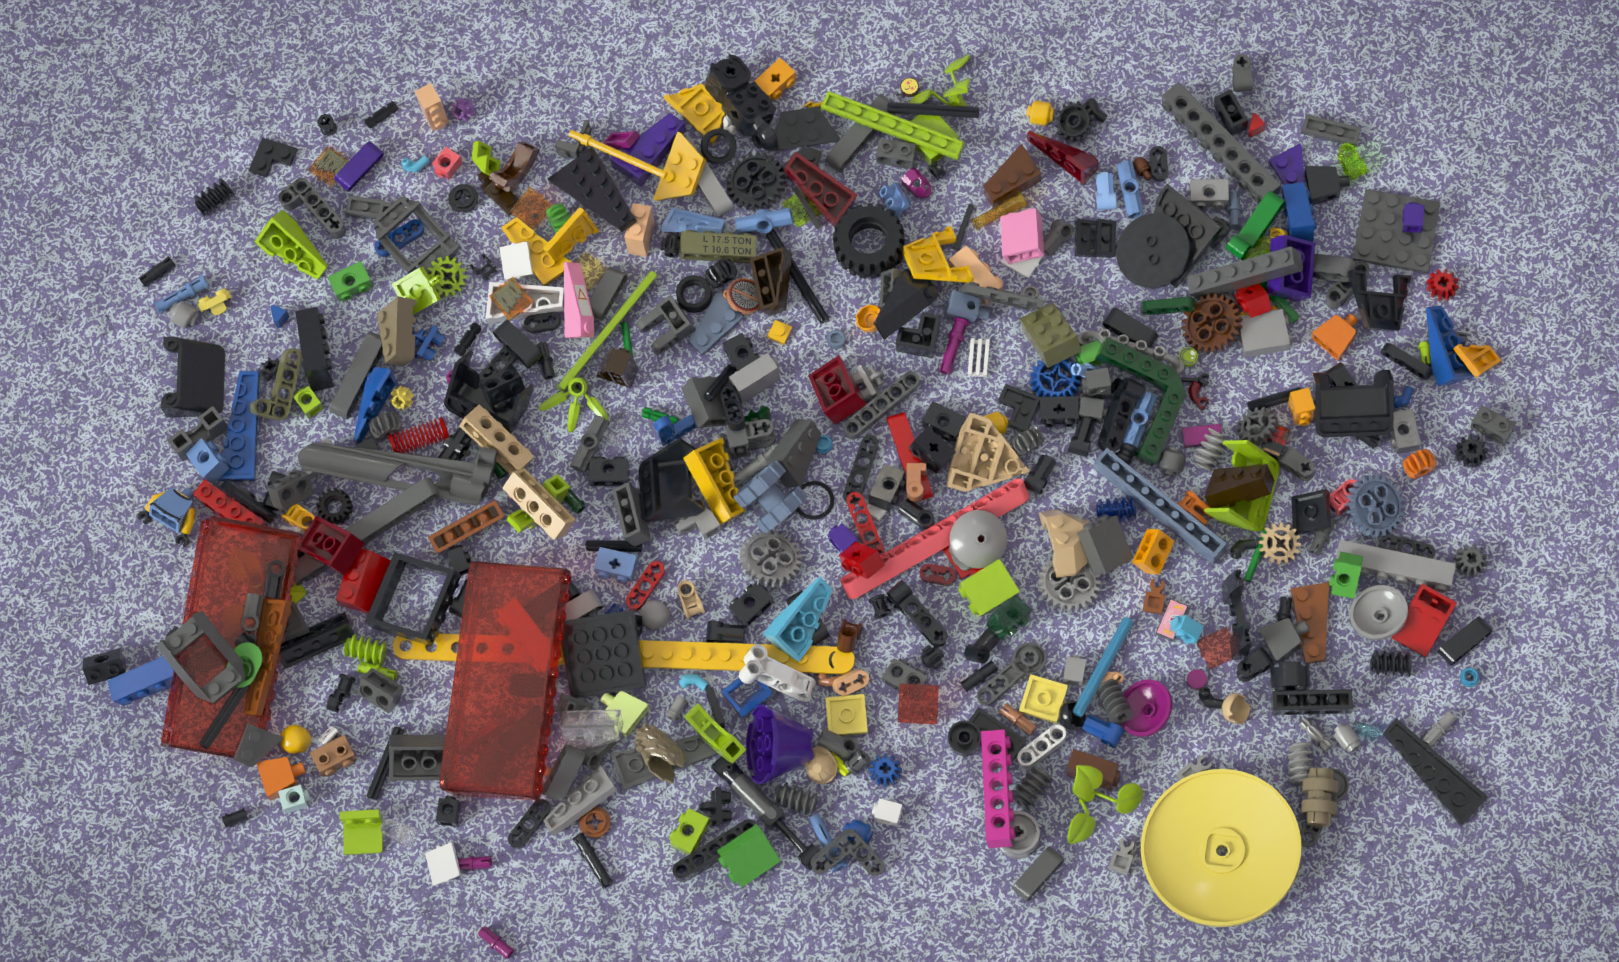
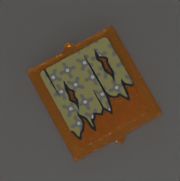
M514 277L510 278L503 285L500 284L499 288L489 295L509 321L519 313H523V310L534 302Z

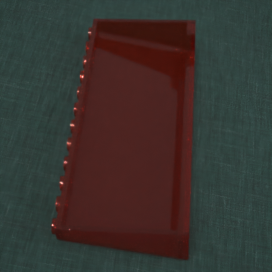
M214 515L204 516L200 523L182 625L192 618V614L204 611L211 623L214 624L224 639L235 650L237 645L234 642L244 632L241 628V621L247 593L263 596L267 566L270 562L274 560L282 561L285 565L280 599L264 597V599L292 601L290 592L291 587L295 584V576L293 575L299 562L297 553L302 545L301 533ZM277 563L271 566L273 574H279L282 570L281 566ZM246 619L245 626L247 628H254V620ZM257 630L253 632V634H254L256 637H257ZM284 633V635H283V639H282V643H281V644L284 643L285 633ZM206 634L177 656L201 687L205 686L226 669L228 660ZM280 650L262 716L244 714L247 698L246 692L208 750L202 748L199 742L233 690L214 704L197 698L173 670L161 736V746L234 758L247 724L268 731L266 726L267 721L271 718L270 704L275 697L273 687L274 682L276 683L278 679V671L276 670L282 658Z
M472 561L470 563L439 779L441 790L454 796L540 800L543 793V775L546 773L545 760L549 751L550 722L554 713L555 685L559 675L561 641L564 638L566 603L569 600L570 570L566 568Z

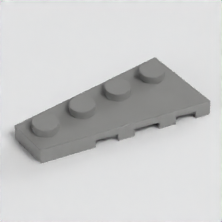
M602 765L590 776L587 774L582 779L583 783L576 790L573 789L568 794V799L564 803L560 802L545 817L543 822L553 836L560 833L617 791Z

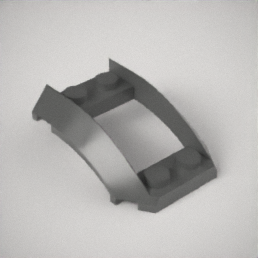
M400 197L373 221L376 238L408 274L422 266L427 274H430L427 268L433 267L432 261L438 263V257H441L443 261L445 256L449 258L455 257L460 248L430 216L419 201ZM412 213L438 240L436 244L413 264L387 236Z
M204 611L192 614L191 619L165 640H160L157 649L197 698L216 704L245 680L244 660L224 639L205 615ZM206 634L231 665L205 686L201 687L177 656Z

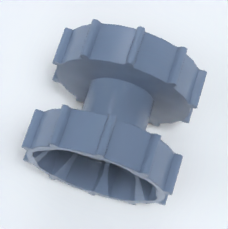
M777 460L759 472L733 497L742 508L755 499L761 504L766 512L755 523L764 534L780 524L808 497L800 486L793 488L787 494H784L775 482L786 472Z

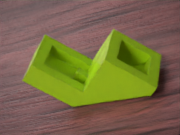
M475 141L472 151L474 163L483 173L489 176L491 172L499 171L500 161L491 157L492 147L481 141Z

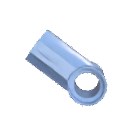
M1101 172L1096 175L1097 210L1116 209L1113 174Z

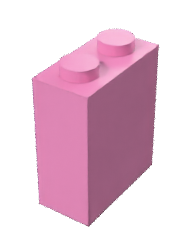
M1036 208L1000 216L1002 256L1008 264L1044 257L1042 216Z

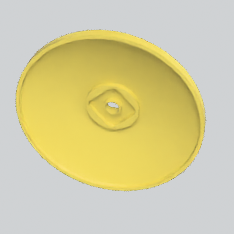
M1231 769L1201 771L1173 784L1153 805L1147 816L1141 837L1142 864L1155 894L1170 910L1191 922L1211 927L1242 925L1260 918L1271 911L1291 889L1301 862L1302 844L1300 830L1296 817L1286 800L1276 789L1262 779ZM1219 847H1226L1228 853L1225 856H1219L1217 854Z

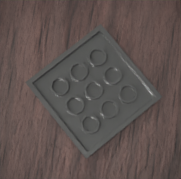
M1365 189L1353 260L1428 274L1441 202ZM1417 202L1424 205L1422 233L1402 232L1404 204Z

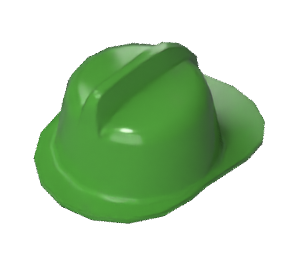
M250 642L242 643L234 650L244 660L245 680L237 686L238 688L246 687L252 683L262 663L261 650Z

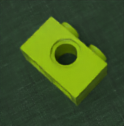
M690 808L681 814L677 830L673 829L669 837L671 846L687 855L696 851L711 823L708 817ZM686 828L694 829V832L689 836L683 834Z

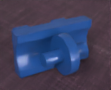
M433 325L426 337H423L426 332L424 329H421L419 333H412L415 335V347L422 343L414 356L415 358L432 360L436 351L428 347L429 343L432 342L440 346L445 338L437 331L438 327Z

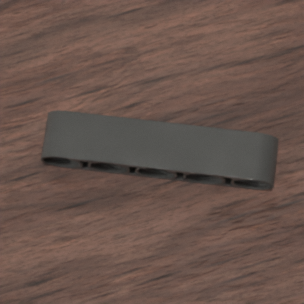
M880 94L871 103L870 107L888 113L887 104L892 101ZM855 122L828 153L825 162L838 172H842L844 170L843 167L846 168L856 156L855 154L860 152L878 130Z
M373 332L367 333L330 405L329 411L345 419L350 418V413L353 412L360 399L358 396L361 397L364 391L367 374L373 371L374 367H376L375 364H378L383 354L380 335Z
M914 371L906 372L849 418L844 425L845 436L851 440L857 439L914 393L919 387V375ZM912 378L916 383L908 385L906 380ZM894 390H898L901 392V395L894 397L891 393ZM884 402L887 407L880 409L877 407V404ZM864 414H870L872 416V419L869 421H865L862 418V416ZM855 426L858 430L855 433H851L848 431V427Z

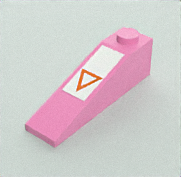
M564 262L565 338L594 337V317L580 263Z

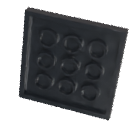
M634 609L557 622L570 696L579 698L647 686Z

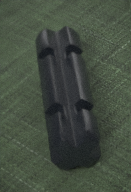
M389 102L386 104V107L383 106L373 113L372 117H367L364 120L366 126L370 129L376 125V122L380 123L390 116L391 112L392 114L396 112L398 107L395 102Z
M473 322L469 327L470 330H467L459 341L460 344H457L454 348V352L458 356L462 357L465 354L466 348L468 349L476 338L475 335H478L482 330L479 324Z

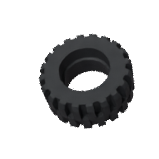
M867 203L865 207H862V204L856 205L857 209L855 210L852 208L848 209L847 215L842 214L839 218V223H836L834 227L835 232L833 233L834 251L838 262H841L842 268L844 270L849 269L851 275L855 276L858 273L860 278L866 279V275H870L871 279H875L877 274L896 268L895 264L901 262L903 246H905L904 228L900 224L898 216H893V211L890 209L885 211L884 206L879 204L877 207H873V203ZM867 228L877 229L883 232L887 238L885 246L871 254L861 253L854 249L851 244L854 235Z

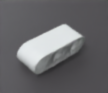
M1054 725L1020 750L1017 756L1019 767L1029 770L1062 746L1066 741L1065 728L1061 725ZM1060 732L1063 737L1061 739H1054L1052 734ZM1039 744H1045L1047 749L1039 751L1036 747ZM1023 756H1030L1032 760L1029 763H1024L1021 761V758Z

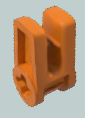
M1188 490L1183 500L1177 504L1206 526L1208 521L1202 514L1195 511V508L1205 514V516L1213 518L1204 512L1205 508L1210 507L1200 500L1195 493Z

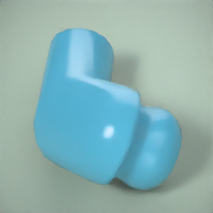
M425 155L417 162L411 161L409 158H405L401 162L403 169L408 172H419L430 163Z
M684 674L679 681L680 686L683 688L688 687L689 684H695L702 691H705L709 686V683L698 674Z

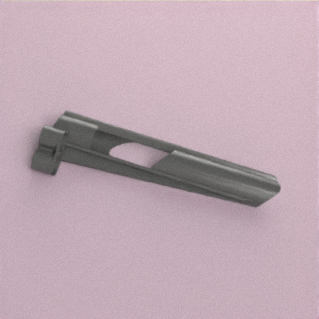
M315 442L299 451L298 461L302 470L403 491L415 484L389 479L396 469L401 466H409L433 471L440 476V480L435 484L440 493L438 498L478 506L489 490L498 450L479 446L477 458L474 459V462Z

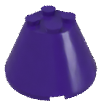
M758 705L752 712L754 719L752 723L748 724L746 735L748 770L753 771L754 776H752L754 782L764 784L805 765L813 759V750L811 749V741L813 740L812 729H808L805 725L768 705Z

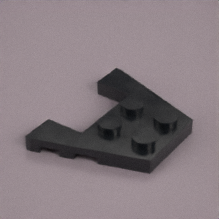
M1348 271L1364 329L1399 331L1404 312L1403 302L1404 298H1407L1408 295L1406 289L1407 284L1411 281V275H1393L1394 293L1367 291L1366 271Z

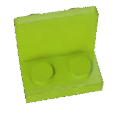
M379 809L340 812V820L343 823L344 855L383 853V814Z

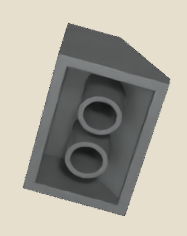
M448 734L389 735V781L448 780Z

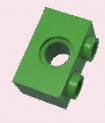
M362 261L328 276V280L339 302L350 300L353 295L359 292L365 293L373 286ZM349 281H355L353 285H347Z
M1340 551L1339 559L1335 558L1332 569L1336 570L1335 575L1331 574L1329 586H1333L1331 594L1355 598L1363 556Z

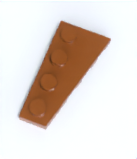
M1329 582L1291 588L1297 624L1305 620L1310 628V631L1301 635L1305 643L1302 646L1304 661L1309 664L1325 661Z

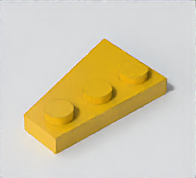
M579 207L545 245L543 250L551 260L556 262L572 251L574 245L579 242H585L587 236L591 233L595 235L599 230L585 210Z

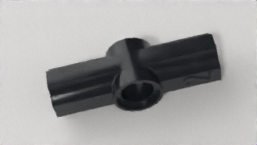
M459 427L454 435H450L446 439L443 451L438 458L461 459L464 456V451L466 450L467 452L468 444L472 438Z

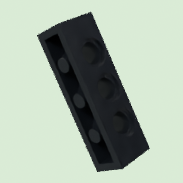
M1352 689L1272 691L1271 695L1272 715L1351 714L1353 710Z

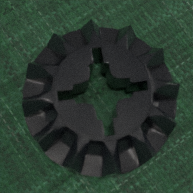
M457 185L449 194V203L452 209L467 213L471 209L474 210V206L478 203V193L471 185ZM462 193L468 198L465 204L459 200L462 198Z

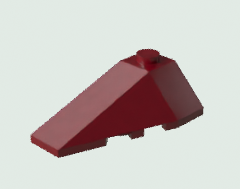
M1032 131L1027 133V141L1084 185L1098 170V160L1092 154L1088 155L1085 151Z

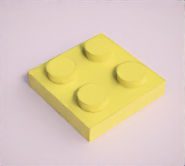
M1030 674L1019 713L1022 712L1023 714L1057 724L1059 709L1064 702L1068 685Z
M864 694L825 698L829 731L841 736L868 734Z

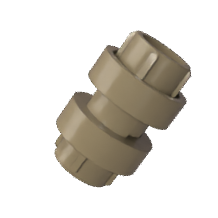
M1311 768L1309 769L1308 778L1303 779L1302 792L1308 794V799L1301 801V814L1306 816V825L1330 827L1331 818L1337 816L1338 803L1332 801V796L1338 795L1339 781L1334 780V771L1331 769Z

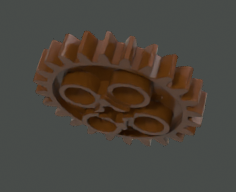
M1208 293L1206 299L1200 296V302L1195 300V310L1184 312L1187 319L1181 320L1186 324L1181 327L1183 331H1186L1183 336L1188 338L1186 342L1200 353L1204 351L1209 355L1212 350L1214 354H1217V349L1224 352V346L1226 345L1230 348L1229 342H1236L1234 336H1240L1237 329L1243 327L1238 323L1243 320L1238 316L1241 314V311L1237 309L1238 306L1232 303L1233 301L1230 298L1226 299L1227 297L1223 294L1219 297L1215 293L1212 298ZM1220 309V312L1214 315L1215 311ZM1203 316V320L1197 323L1198 319ZM1227 325L1224 331H1220L1222 326ZM1210 333L1208 338L1203 339L1205 334Z

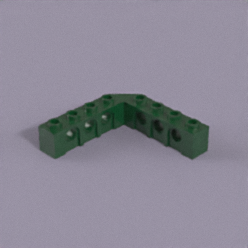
M1106 337L1101 343L1095 357L1096 360L1104 364L1113 365L1119 368V371L1136 376V379H1142L1163 391L1159 401L1161 404L1153 415L1152 419L1154 420L1151 427L1145 433L1144 443L1138 449L1135 456L1136 460L1153 466L1159 459L1184 401L1186 392L1175 368Z

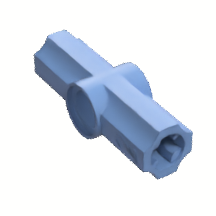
M1122 161L1116 165L1127 217L1135 219L1144 215L1139 194V184L1136 180L1133 162ZM1131 187L1134 191L1128 192L1125 189Z
M790 208L775 211L761 209L755 215L735 218L737 233L740 235L755 231L769 233L772 228L794 224Z
M1144 391L1132 412L1122 443L1128 444L1137 450L1157 396ZM1139 417L1142 418L1144 422L1137 423L1134 421V419Z

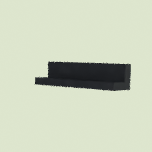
M343 612L308 628L309 633L281 643L278 656L286 669L345 643L348 638H352L354 635L346 613Z

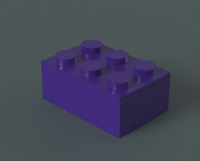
M1288 235L1272 238L1270 252L1292 246L1301 253L1303 271L1268 280L1267 293L1293 301L1311 298L1315 242Z

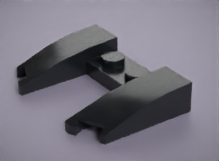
M1241 569L1231 573L1221 586L1224 605L1231 604L1229 605L1230 616H1234V623H1232L1233 635L1229 641L1232 660L1248 657L1252 645L1250 635L1248 634L1250 623H1245L1241 600L1244 581L1240 578Z

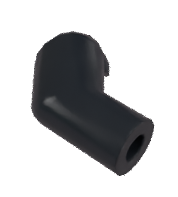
M1088 99L1085 104L1088 105V109L1091 108L1093 110L1091 115H1095L1097 120L1104 123L1108 115L1100 111L1095 99Z

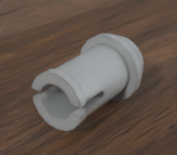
M677 695L670 710L666 711V717L676 722L677 719H680V713L688 701Z

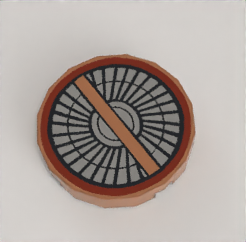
M740 278L730 284L726 298L733 310L742 312L744 315L753 314L759 310L760 305L754 281Z

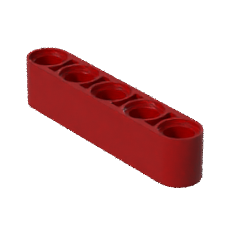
M905 412L886 417L907 479V463H922V461L915 457L908 449L914 441V437ZM921 475L924 495L919 501L933 497L927 475Z

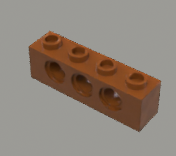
M493 500L429 535L428 539L438 554L505 516L496 500Z

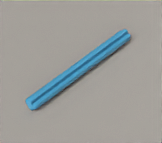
M1124 617L1072 710L1075 716L1082 717L1133 625V621L1130 618Z

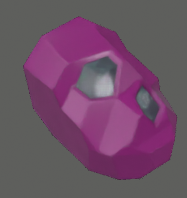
M915 167L904 174L901 184L913 196L924 199L931 195V185Z

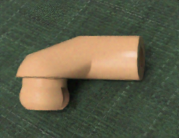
M1106 672L1100 685L1110 679H1115L1120 684L1124 680V675L1120 672Z

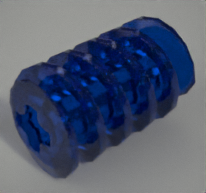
M1129 496L1128 502L1125 497H1122L1120 503L1116 497L1113 499V503L1110 502L1109 498H1106L1105 504H1103L1101 499H1098L1096 505L1097 518L1105 514L1108 517L1116 515L1121 522L1124 516L1130 521L1131 515H1133L1136 520V507L1133 497Z

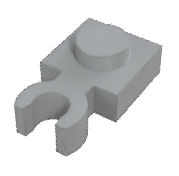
M1202 755L1198 758L1196 765L1192 762L1188 763L1176 774V777L1181 780L1192 774L1210 770L1212 763L1210 762L1207 766H1203L1201 762L1205 759V756Z
M1121 838L1119 841L1120 851L1114 850L1108 870L1127 876L1133 860V855L1128 853L1133 850L1134 841L1131 842L1129 847H1124V838Z

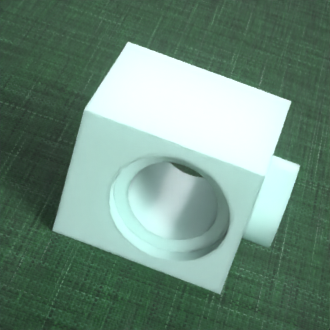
M302 785L278 791L282 809L285 813L309 807L307 801H310V795L308 790H304ZM294 795H300V799L297 802H291Z

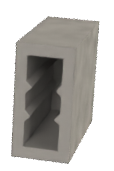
M1283 309L1272 310L1250 318L1249 315L1240 316L1243 320L1238 323L1243 327L1238 329V332L1240 333L1239 337L1244 358L1289 350L1290 344L1293 341L1291 332H1287L1286 326H1289L1288 316L1284 315Z
M766 353L729 376L731 386L736 388L742 404L780 380V365L774 356L771 358Z

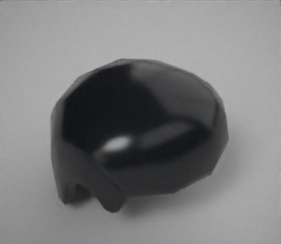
M1074 700L1063 702L1059 709V720L1069 730L1083 728L1086 719L1085 713L1082 717L1075 716L1072 712L1077 703Z

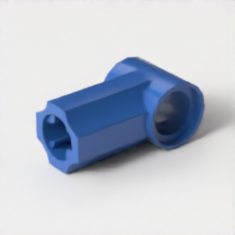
M1090 714L1082 728V731L1099 738L1102 743L1109 744L1112 748H1116L1125 731L1115 723H1107Z

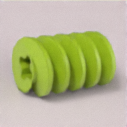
M357 634L346 640L344 646L345 657L349 655L352 659L358 657L360 661L365 658L366 662L372 661L375 665L380 663L381 666L384 663L387 652L385 641L379 646V640L376 639L374 644H371V638L364 642V636L357 640Z

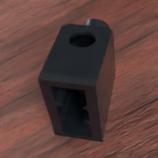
M1305 167L1304 174L1307 190L1309 189L1310 204L1316 205L1339 198L1340 188L1350 187L1349 175L1338 177L1336 167Z

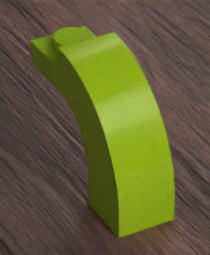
M559 474L544 481L542 485L560 504L570 489V486ZM522 509L515 511L507 518V521L518 533L527 528L531 530L538 525Z
M697 703L683 716L694 728V731L728 762L733 764L746 751L744 746L733 735L719 726L700 704Z

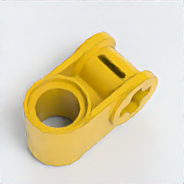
M299 504L291 506L286 514L281 516L287 523L303 532H306L309 527L305 526L308 521H313L315 518L312 513L305 510Z

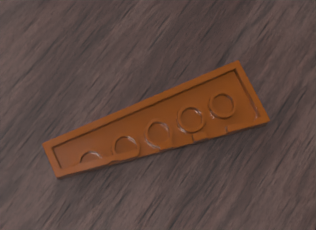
M263 599L256 640L263 659L255 679L249 685L244 714L262 716L287 620L292 612V601Z

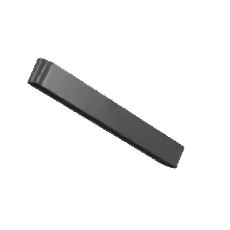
M430 477L425 478L344 530L352 533L367 544L436 500L440 493ZM306 554L287 567L297 586L304 584V581L307 582L328 569L327 566Z

